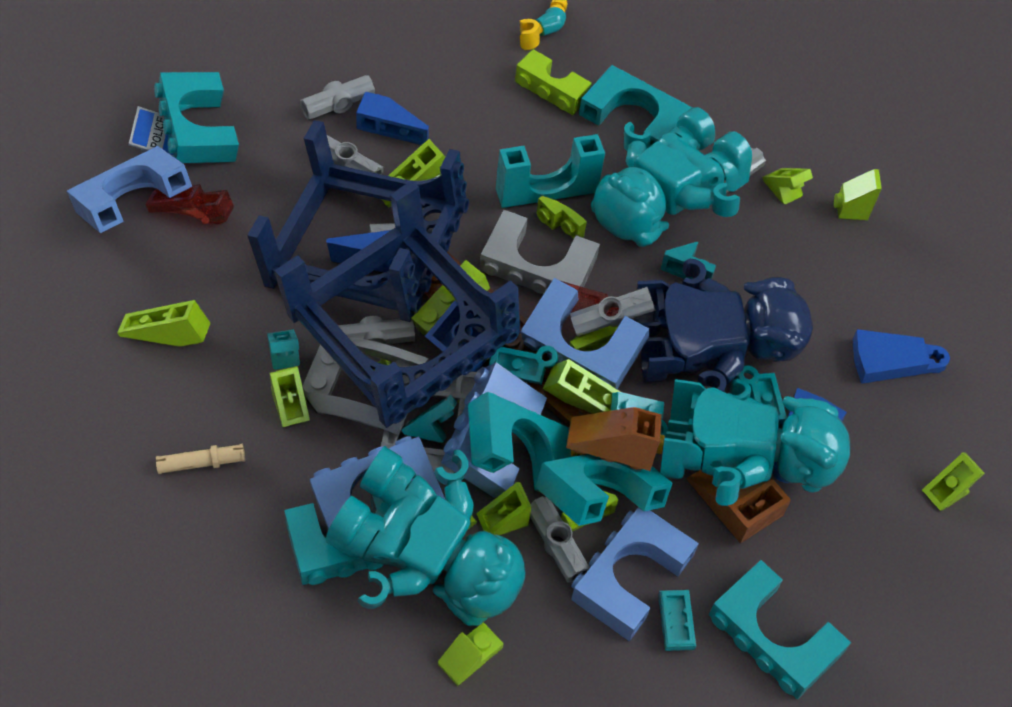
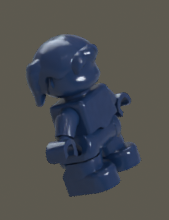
M690 258L684 262L682 271L686 278L682 284L675 282L669 285L663 280L637 282L636 291L648 287L655 311L635 317L634 321L649 328V336L659 334L661 328L667 329L669 334L667 338H648L641 349V369L645 383L662 382L666 380L668 374H678L682 371L694 373L707 367V369H714L699 374L697 383L725 392L726 384L743 371L747 349L753 357L759 360L789 361L798 356L811 339L813 322L808 304L800 294L796 293L794 282L787 278L770 277L757 282L745 283L744 290L753 296L747 301L744 308L740 293L730 291L728 287L711 278L706 280L705 265L696 259Z

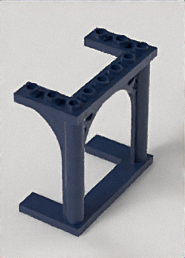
M314 120L303 138L313 175L277 239H275L269 217L260 215L247 235L264 287L275 288L278 281L274 270L291 259L329 188L391 201L390 194L412 180L334 164L324 122ZM449 149L440 167L441 174L429 180L414 181L419 186L421 205L424 208L422 213L425 231L427 232L428 229L433 228L432 233L428 234L446 252L449 250L453 233H456L459 229L462 214H465L469 207V199L466 198L465 192L467 183L463 178L464 164L461 162L460 151ZM440 213L439 218L436 220H425V217L429 214ZM399 248L388 272L374 276H364L336 296L398 311L400 320L411 322V318L421 308L424 293L428 292L431 287L433 274L414 254H410V250ZM305 265L310 284L329 272V270Z
M413 180L390 194L395 228L311 284L305 262L298 255L274 270L288 317L293 323L300 321L377 408L379 421L385 428H388L393 423L401 422L407 413L416 407L425 405L431 396L438 391L446 390L452 384V381L461 375L470 373L476 364L483 359L491 358L497 349L506 343H512L520 334L518 287L510 280L493 293H490L478 285L425 231L419 186ZM399 248H408L452 294L460 311L459 329L449 347L434 359L410 367H399L395 362L387 366L368 358L321 307L322 304L396 256ZM472 313L474 318L468 319L467 315ZM474 326L485 330L477 337L469 336L465 333L467 328ZM462 342H467V344L459 348ZM418 373H424L423 375L415 379V376ZM403 375L409 378V384L406 387L404 386Z

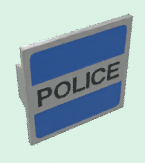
M138 106L128 145L141 149V153L156 146L169 153V136L164 134L163 129L164 116H160L158 112Z

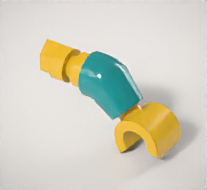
M552 0L550 8L536 20H520V46L522 49L531 50L536 48L540 43V36L558 32L563 27L566 21L567 0Z

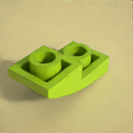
M544 196L538 198L536 214L542 223H546L552 230L561 226L562 230L573 239L575 236L584 237L587 221L566 205Z

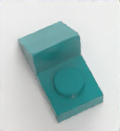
M693 242L666 250L660 270L685 279L686 276L682 271L684 262L690 258L696 259L705 265V279L707 280L708 278H713L716 265L694 257L698 242Z
M294 329L267 333L273 369L299 366V343Z
M450 394L407 422L401 429L402 432L409 436L444 442L447 436L436 420L438 419L442 423L454 414L452 410L457 404L456 400Z

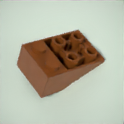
M631 407L572 417L566 448L572 449L578 454H590L600 457L607 462L623 463L636 470L644 469L650 471L660 443L662 414Z
M701 469L687 478V481L740 544L784 516L791 502V499L774 479L770 478L766 482L740 489L739 497L734 504L721 506L715 500L718 487L712 484V475L702 472Z

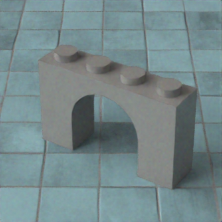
M503 210L480 255L479 270L491 276H497L508 281L511 280L516 285H522L541 294L545 293L552 280L556 278L578 290L579 298L597 260L600 244L575 236L567 255L562 261L552 266L533 265L524 260L518 252V248L526 234L528 218Z

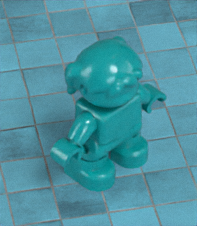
M693 107L683 113L677 120L676 128L662 135L659 141L651 146V131H646L643 135L634 134V125L632 122H628L624 127L623 141L624 149L627 151L626 165L628 167L618 173L607 174L601 179L591 202L592 212L595 213L596 219L603 228L612 235L623 240H632L639 247L651 245L661 236L662 232L669 228L667 221H660L665 212L675 215L684 209H709L711 205L712 211L721 217H732L739 210L740 197L737 195L726 196V190L734 192L749 182L752 163V150L749 143L741 134L735 131L728 132L714 142V123L709 114L699 107ZM714 143L711 153L704 155L699 151Z
M675 379L671 416L668 422L666 438H664L660 471L666 478L681 479L685 474V469L701 470V463H703L702 472L712 475V484L718 487L716 502L721 506H728L737 501L740 489L770 480L774 462H777L778 472L786 482L804 484L801 485L803 489L812 493L829 486L844 472L850 458L849 432L839 419L837 408L829 403L815 399H796L785 396L782 403L793 414L784 421L782 428H778L779 409L774 406L761 404L755 399L750 398L751 386L744 380L734 379L731 382L730 392L725 393L714 387L706 389L701 383Z
M384 446L372 461L360 483V488L374 497L383 500L377 511L372 513L368 505L351 495L336 515L327 532L326 543L350 557L401 569L389 574L388 579L379 572L369 571V582L377 583L381 593L376 597H369L365 594L360 596L358 603L362 607L367 609L380 607L385 602L387 595L391 593L393 597L419 594L429 584L436 582L443 569L447 571L444 585L436 584L433 588V593L442 598L453 614L467 626L481 625L488 618L502 614L515 601L523 587L526 575L523 556L517 546L509 539L487 531H478L467 535L465 540L463 539L471 524L470 518L473 513L474 503L466 482H462L468 469V459L461 450L455 449L452 455V462L458 466V472L450 474L443 467L435 469L436 479L442 484L447 485L444 488L445 499L437 496L424 478L418 474L416 475L413 468L403 463L400 455Z

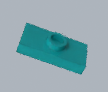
M689 590L659 591L658 598L665 651L695 650L696 639Z

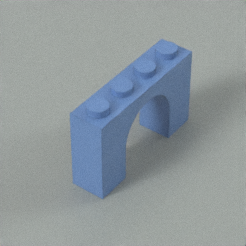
M156 146L67 190V194L75 212L99 233H102L124 222L115 201L124 193L138 188L153 187L171 198L192 187L185 165L159 146Z
M554 278L521 330L523 343L534 351L543 346H552L558 353L557 363L569 359L615 389H618L648 340L649 328L624 316L610 341L602 348L594 351H579L572 348L563 339L561 331L564 322L579 300L578 290ZM547 352V357L551 359L552 354Z
M498 363L482 367L477 371L474 377L475 384L464 400V410L454 423L455 431L444 447L445 454L441 461L442 464L454 472H458V466L452 462V455L455 449L461 450L468 459V469L464 478L493 498L498 497L514 484L519 468L511 463L495 473H491L472 465L468 403L480 397V395L490 392L541 415L547 400L545 396Z
M407 436L396 441L395 446L389 449L400 455L403 463L413 468L416 475L418 474L424 478L437 496L445 499L420 438L412 439L411 436ZM383 447L371 450L368 453L369 456L359 460L357 457L347 459L341 463V467L330 470V468L321 469L313 474V478L309 479L310 486L328 530L344 503L351 496L355 485L364 477L372 461Z
M639 507L635 512L630 510L621 522L623 526L618 533L613 531L605 542V546H607L602 553L598 551L595 553L588 564L590 569L585 575L580 573L571 585L574 589L571 598L573 602L628 641L632 639L646 620L650 607L619 585L613 573V565L625 556L643 555L653 559L676 576H679L693 558L699 544L652 511H643Z

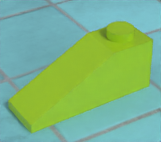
M428 139L388 176L413 181L432 179L441 174L440 167L446 156ZM381 199L387 207L392 206L391 201Z
M192 300L125 314L117 334L124 338L185 346L204 342L210 321L197 302Z
M569 359L552 367L543 387L545 391L563 402L592 414L611 411L612 393L620 392Z

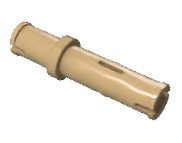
M242 443L240 445L220 448L214 445L211 446V449L156 456V461H158L156 462L157 472L162 474L207 466L219 468L220 464L245 462L244 445Z

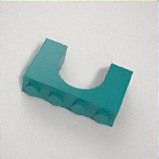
M611 65L582 97L579 115L599 126L619 106H640L649 111L654 117V120L643 132L644 134L646 131H651V146L659 141L662 135L676 128L678 118L693 107Z
M160 72L159 82L154 85L155 97L160 99L159 114L165 118L163 129L164 134L169 136V153H173L174 158L181 163L235 162L239 143L234 126H200L188 121L181 114L182 111L189 108L221 106L224 88L219 72Z
M598 134L573 138L571 156L568 162L559 170L546 175L530 174L531 163L525 146L499 149L495 189L501 207L506 208L536 203L541 196L554 200L595 193L600 183L605 151Z
M486 392L468 403L472 465L495 473L513 463L512 433H514L522 440L529 451L532 461L534 490L540 492L535 486L542 463L572 457L571 449L566 448L569 433L568 427L490 392Z
M586 454L543 462L535 487L578 526L602 520L609 496L595 484L613 488L624 494L641 510L649 511L665 507L673 483L653 466L650 471L644 469L636 470L623 463L607 462L600 457Z
M370 494V502L374 513L383 500ZM313 503L284 510L286 526L302 585H317L323 583L326 579L336 576L348 577L356 571L364 569L376 570L384 566V564L350 557L326 543V538L321 532Z
M760 560L713 604L709 616L718 629L726 631L733 638L734 643L740 650L747 651L756 660L758 667L762 671L770 673L778 681L779 686L785 693L793 695L798 700L844 654L851 642L829 622L808 642L798 647L779 646L767 639L758 626L756 613L777 592L783 579Z

